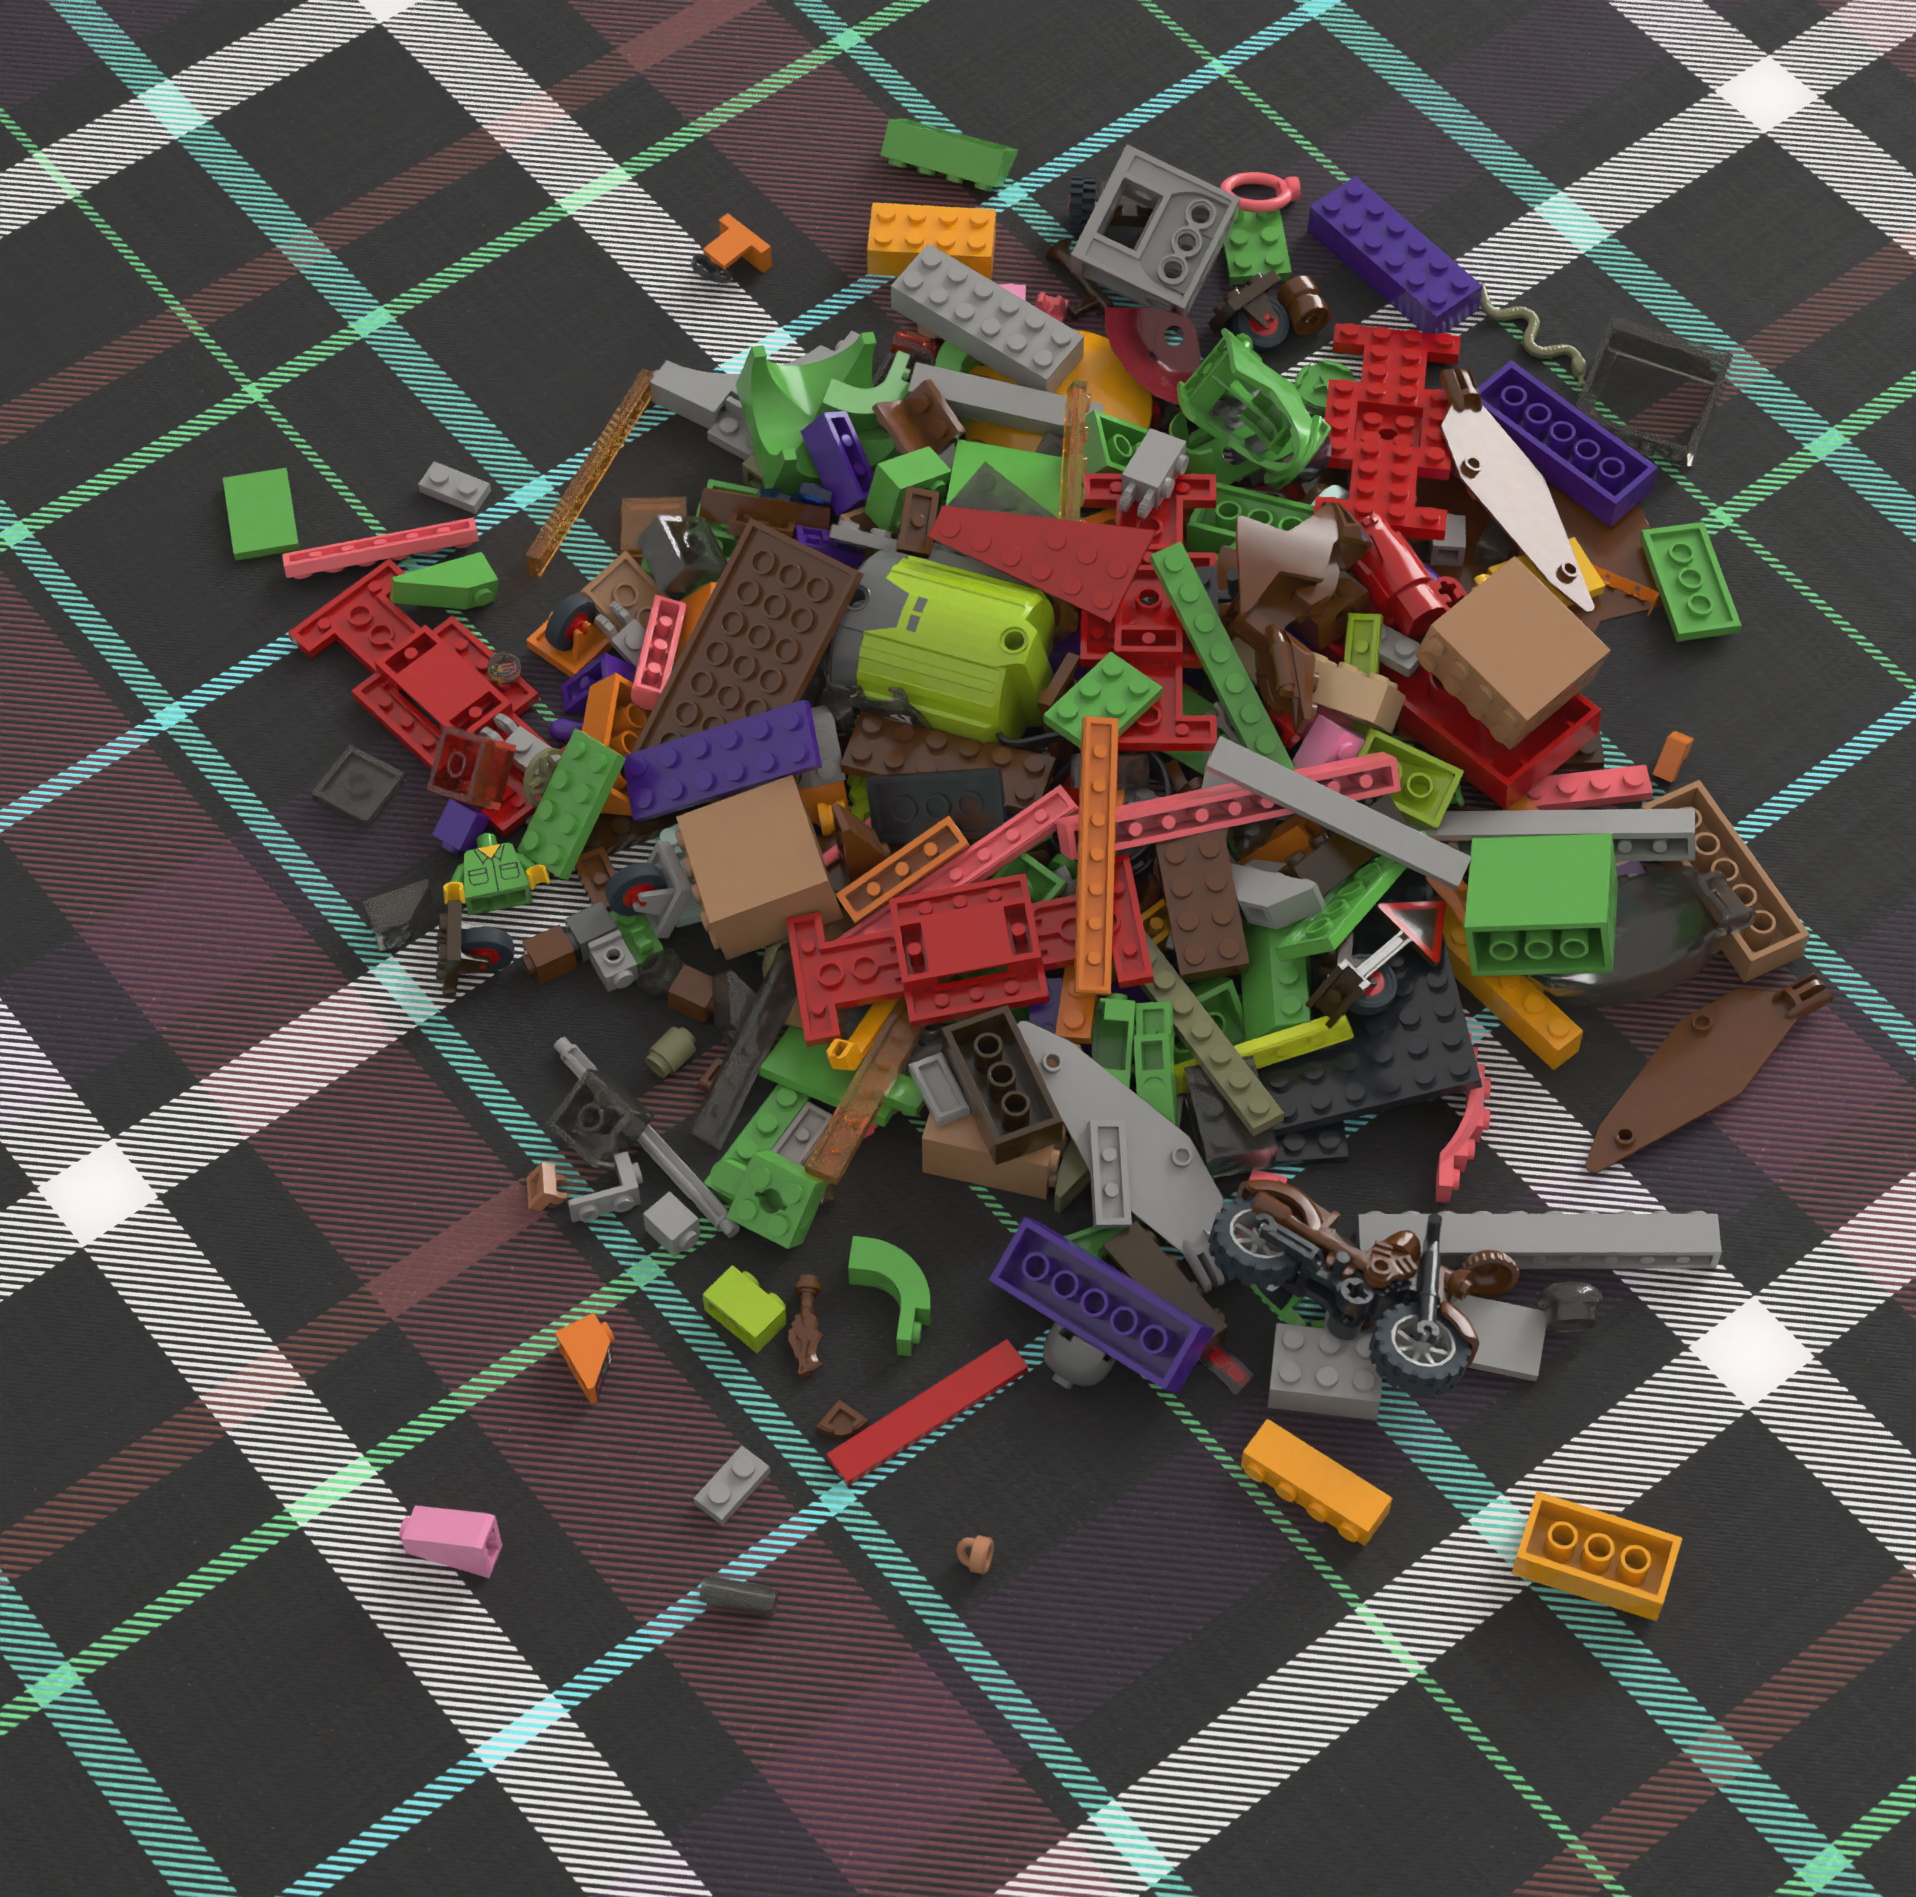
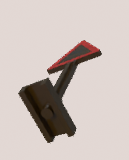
M1444 901L1379 903L1375 911L1397 934L1357 968L1344 959L1331 972L1305 1005L1311 1009L1316 1004L1330 1018L1325 1025L1331 1029L1370 986L1371 983L1367 979L1406 945L1412 946L1432 967H1435L1440 960L1446 903Z

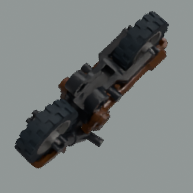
M1249 1180L1240 1184L1231 1205L1226 1203L1221 1208V1211L1217 1213L1208 1239V1243H1210L1209 1253L1215 1257L1214 1263L1216 1266L1226 1271L1225 1275L1233 1280L1237 1278L1241 1280V1284L1247 1286L1251 1284L1258 1285V1288H1268V1285L1272 1284L1274 1287L1281 1286L1297 1297H1308L1318 1302L1322 1308L1328 1310L1327 1327L1329 1332L1342 1340L1356 1338L1360 1330L1368 1329L1378 1320L1369 1343V1350H1372L1369 1356L1372 1364H1376L1375 1371L1380 1377L1385 1376L1390 1386L1394 1388L1398 1386L1404 1389L1403 1392L1413 1395V1392L1420 1393V1397H1430L1432 1393H1436L1439 1396L1445 1394L1448 1388L1452 1390L1458 1385L1466 1368L1472 1364L1476 1356L1479 1339L1471 1321L1452 1304L1458 1299L1463 1301L1472 1290L1474 1283L1470 1280L1473 1272L1469 1270L1453 1271L1440 1265L1439 1248L1442 1217L1434 1213L1428 1216L1422 1255L1420 1241L1416 1234L1410 1230L1394 1233L1381 1242L1375 1240L1374 1246L1368 1251L1351 1247L1337 1234L1335 1227L1340 1216L1339 1212L1334 1210L1332 1213H1329L1323 1207L1314 1203L1300 1189L1281 1180ZM1234 1233H1237L1243 1238L1236 1239ZM1271 1251H1275V1252H1279V1253L1273 1255ZM1443 1292H1445L1447 1301H1443ZM1395 1340L1399 1341L1400 1343H1402V1344L1405 1345V1346H1399V1347H1398V1345H1397V1343L1395 1342ZM1432 1358L1439 1359L1442 1361L1435 1363V1361Z

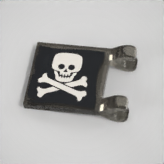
M846 684V688L850 691V698H841L843 706L856 707L862 712L925 729H935L927 718L909 703L903 688H888V691L893 696L892 701H870L866 699L861 686Z

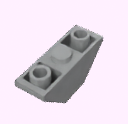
M1230 863L1237 899L1248 923L1278 930L1319 913L1326 907L1319 887L1309 879L1293 878L1279 872L1272 873L1249 865L1242 866Z

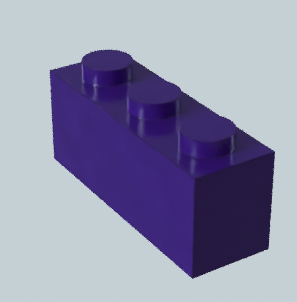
M847 411L822 413L800 432L836 516L840 517L842 514L866 505L874 473Z

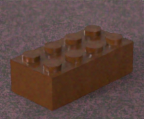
M1224 829L1155 842L1156 862L1178 975L1185 983L1247 973L1249 958Z

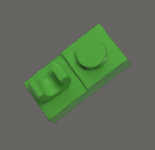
M613 910L608 912L636 961L638 971L667 958L666 951L656 937L644 913L627 917L618 915Z

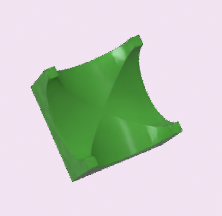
M873 332L861 333L852 345L832 357L803 365L775 364L767 360L764 345L751 347L737 380L736 388L768 497L825 490L800 431L814 421L832 378L855 388H873L872 360L876 346ZM881 426L869 430L855 431L873 473H875L878 463L901 456L894 446L895 442Z

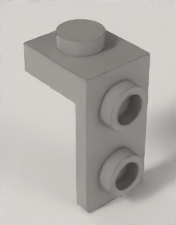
M628 1151L614 1155L616 1171L621 1186L568 1200L572 1222L580 1220L585 1222L592 1221L598 1218L599 1215L613 1211L625 1212L635 1205L641 1204L638 1184L643 1183L638 1162L631 1164Z

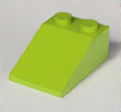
M1371 728L1358 757L1378 752H1385L1396 757L1401 791L1390 793V797L1407 823L1437 831L1464 771Z

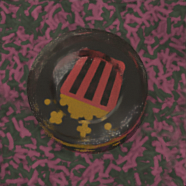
M499 652L493 655L487 664L490 679L498 685L513 684L521 676L520 660L513 653Z

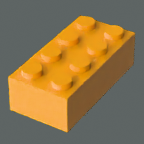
M872 203L867 247L868 275L900 276L929 243L991 280L996 236V210Z
M1537 1491L1511 1574L1657 1622L1682 1538Z

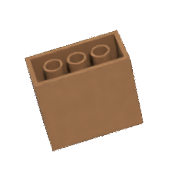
M1514 556L1431 624L1415 656L1419 659L1421 666L1425 670L1432 672L1442 682L1449 694L1456 696L1466 706L1467 711L1473 718L1480 720L1490 730L1491 735L1496 741L1503 743L1511 750L1594 679L1611 650Z
M793 774L676 817L680 830L675 832V836L681 851L685 855L683 862L689 877H692L693 884L691 888L696 902L700 904L702 910L699 912L706 932L708 931L714 949L721 948L726 960L789 938L786 918L820 912L823 925L844 918L810 815Z
M957 1019L956 1023L963 1021L964 1019ZM1074 1044L1076 1047H1078V1048L1081 1050V1045H1079V1044ZM1046 1060V1064L1049 1067H1057V1063L1055 1060ZM971 1111L970 1115L941 1127H937L931 1113H929L922 1136L923 1172L1046 1200L1049 1188H1056L1057 1175L1060 1168L1058 1167L1060 1157H1063L1068 1145V1137H1066L1068 1130L1063 1123L1062 1142L995 1165Z

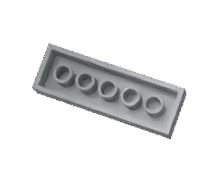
M929 243L891 285V308L1020 386L1054 393L1083 359L1084 336Z

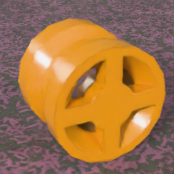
M844 799L835 802V804L839 803L845 808ZM819 803L817 807L823 837L829 836L835 831L832 806Z

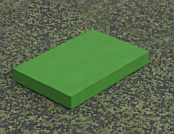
M287 468L223 478L235 561L300 550Z

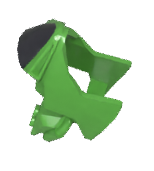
M1226 328L1222 329L1223 338L1185 384L1179 381L1177 385L1178 402L1183 414L1191 422L1266 471L1264 483L1279 491L1288 484L1299 485L1311 482L1324 472L1331 458L1332 444L1328 434L1331 430L1330 425L1319 415H1314L1313 417L1309 415L1295 385L1263 364L1262 358L1254 352L1253 342L1248 335L1242 333L1235 336ZM1259 389V393L1255 397H1253L1251 395L1252 392H1255ZM1220 398L1240 400L1247 407L1238 419L1253 430L1270 450L1279 454L1292 438L1294 453L1292 460L1288 463L1263 460L1247 441L1214 421L1208 412Z

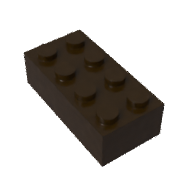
M1008 1005L942 1028V1051L970 1107L973 1118L995 1165L1062 1142L1063 1120Z

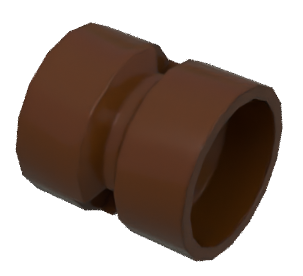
M1309 276L1294 277L1285 282L1277 292V299L1284 307L1296 334L1301 336L1311 335L1320 331L1331 319V312L1324 299L1320 298L1321 294L1313 279Z

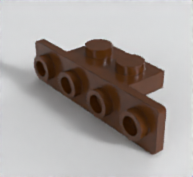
M703 488L698 518L701 521L728 525L727 534L734 535V538L737 540L740 539L750 518L794 538L796 525L828 530L831 509L811 504Z

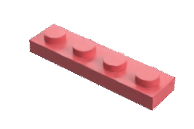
M1639 765L1547 776L1523 797L1528 798L1539 810H1567L1652 800L1653 789L1647 766Z

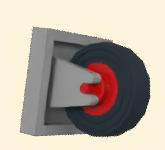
M657 841L646 863L629 865L611 877L606 885L605 895L611 909L618 915L630 917L645 913L656 937L669 938L693 891L691 888L692 884L688 880L670 842Z

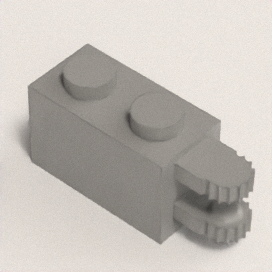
M1151 428L1149 429L1122 473L1121 499L1118 506L1120 510L1128 511L1134 501L1140 502L1137 516L1145 519L1153 508L1158 509L1164 497L1169 498L1175 486V479L1178 474L1183 475L1189 463V456H1186V441Z

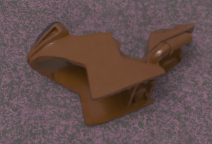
M1324 501L1318 512L1289 531L1245 516H1239L1236 520V549L1222 546L1218 554V590L1228 589L1226 573L1229 570L1238 571L1239 590L1231 603L1219 604L1220 620L1231 642L1238 637L1255 650V676L1265 709L1274 716L1281 715L1283 712L1289 713L1294 731L1297 734H1302L1308 723H1313L1315 719L1317 704L1312 702V696L1318 686L1319 673L1314 672V653L1285 631L1284 628L1293 621L1302 623L1322 612L1336 590L1339 573L1347 571L1366 555L1373 544V541L1360 523L1339 502Z

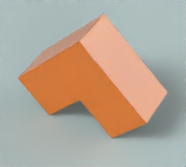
M1677 731L1671 733L1666 739L1652 775L1673 782L1677 777L1683 760L1687 758L1694 738Z

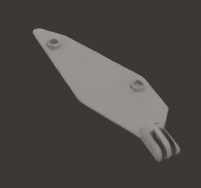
M1027 1021L1019 1022L1017 1025L1061 1115L1063 1123L1089 1171L1090 1159L1087 1126L1089 1120L1125 1119L1131 1212L1184 1255L1204 1293L1211 1291L1212 1285L1214 1287L1223 1285L1224 1278L1227 1281L1233 1280L1225 1275L1226 1271L1223 1268L1219 1269L1214 1263L1215 1257L1209 1253L1210 1243H1208L1215 1217L1221 1211L1224 1199L1191 1138L1069 1040ZM1046 1060H1055L1057 1063V1067H1049L1046 1064Z

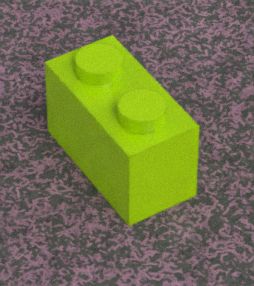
M733 1265L703 1293L704 1310L756 1353L787 1324L784 1302L772 1292L767 1294L762 1290L757 1280L749 1272H740Z

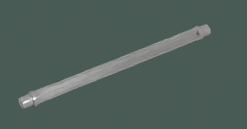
M566 1037L557 1040L554 1048L561 1055V1060L588 1086L597 1099L630 1135L642 1145V1148L685 1195L696 1204V1207L708 1218L717 1230H722L728 1238L736 1235L740 1230V1226L726 1218L729 1212L728 1209L610 1081L596 1069V1066L577 1045L571 1044Z

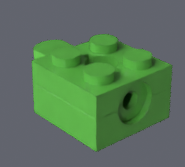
M769 1149L753 1153L748 1165L734 1157L722 1159L715 1163L710 1174L711 1183L715 1188L734 1197L726 1218L787 1249L803 1244L829 1183V1179Z

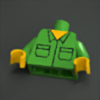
M485 833L476 838L477 849L468 850L464 853V863L457 866L451 881L443 886L444 901L446 905L448 900H460L462 904H465L466 900L468 915L471 916L532 903L530 888L531 890L536 889L535 885L542 882L550 884L546 866L536 865L524 853H516L511 843L497 844L494 834Z

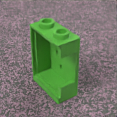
M1111 993L1106 998H1100L1097 1003L1091 1059L1129 1088L1130 1078H1136L1135 1064H1131V1061H1135L1134 1047H1132L1134 1035H1136V1026H1134L1135 1001L1127 1000V995Z

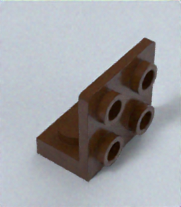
M931 379L924 380L904 400L879 402L872 407L877 415L878 423L887 430L895 442L896 450L901 455L930 446L937 455H941L966 432Z

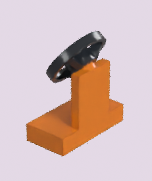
M727 213L719 219L720 236L703 248L705 255H695L690 263L692 269L700 276L716 283L727 284L733 276L729 266L740 257L746 259L762 273L772 267L771 246ZM698 264L702 265L707 271L702 269ZM721 270L727 275V277L720 276Z

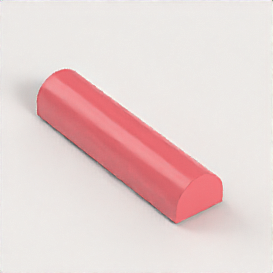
M659 595L654 597L630 695L633 703L640 708L647 710L654 708L670 677L687 603Z

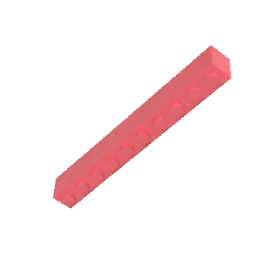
M1385 752L1292 770L1354 801L1401 791L1397 758ZM1234 783L1116 807L1115 851L1294 814V812ZM1079 814L1055 819L1060 852L1071 860L1078 859Z

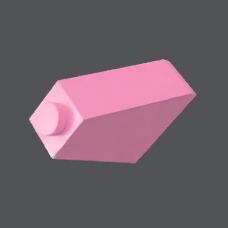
M415 1506L411 1516L404 1518L399 1531V1538L402 1540L406 1554L486 1578H490L502 1548L496 1517L488 1513Z

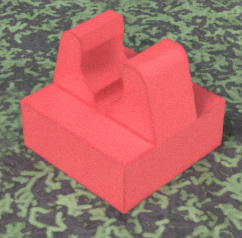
M1040 292L1035 307L1064 323L1069 308V300H1065L1059 295L1056 298L1047 296L1045 292Z

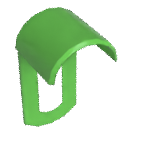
M1183 411L1177 414L1170 423L1169 435L1186 441V456H1189V463L1184 474H1216V482L1229 485L1262 469L1249 459L1238 465L1229 463L1223 455L1224 448L1229 446L1217 438L1191 450L1186 416L1183 414ZM1247 425L1231 431L1242 439L1256 434ZM1292 438L1279 454L1272 450H1267L1259 454V456L1263 460L1278 462L1293 455Z

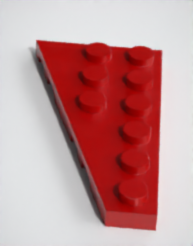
M942 506L928 537L1112 624L1156 531Z

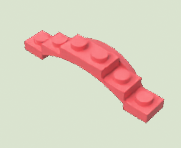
M1469 1033L1472 1043V1033ZM1473 1047L1477 1062L1478 1047ZM1477 1062L1483 1087L1465 1091L1466 1111L1452 1139L1440 1152L1436 1170L1435 1202L1450 1203L1452 1190L1459 1189L1460 1173H1465L1467 1160H1474L1475 1143H1480L1482 1130H1489L1490 1109H1484V1099L1490 1098L1491 1078H1485V1064H1478Z

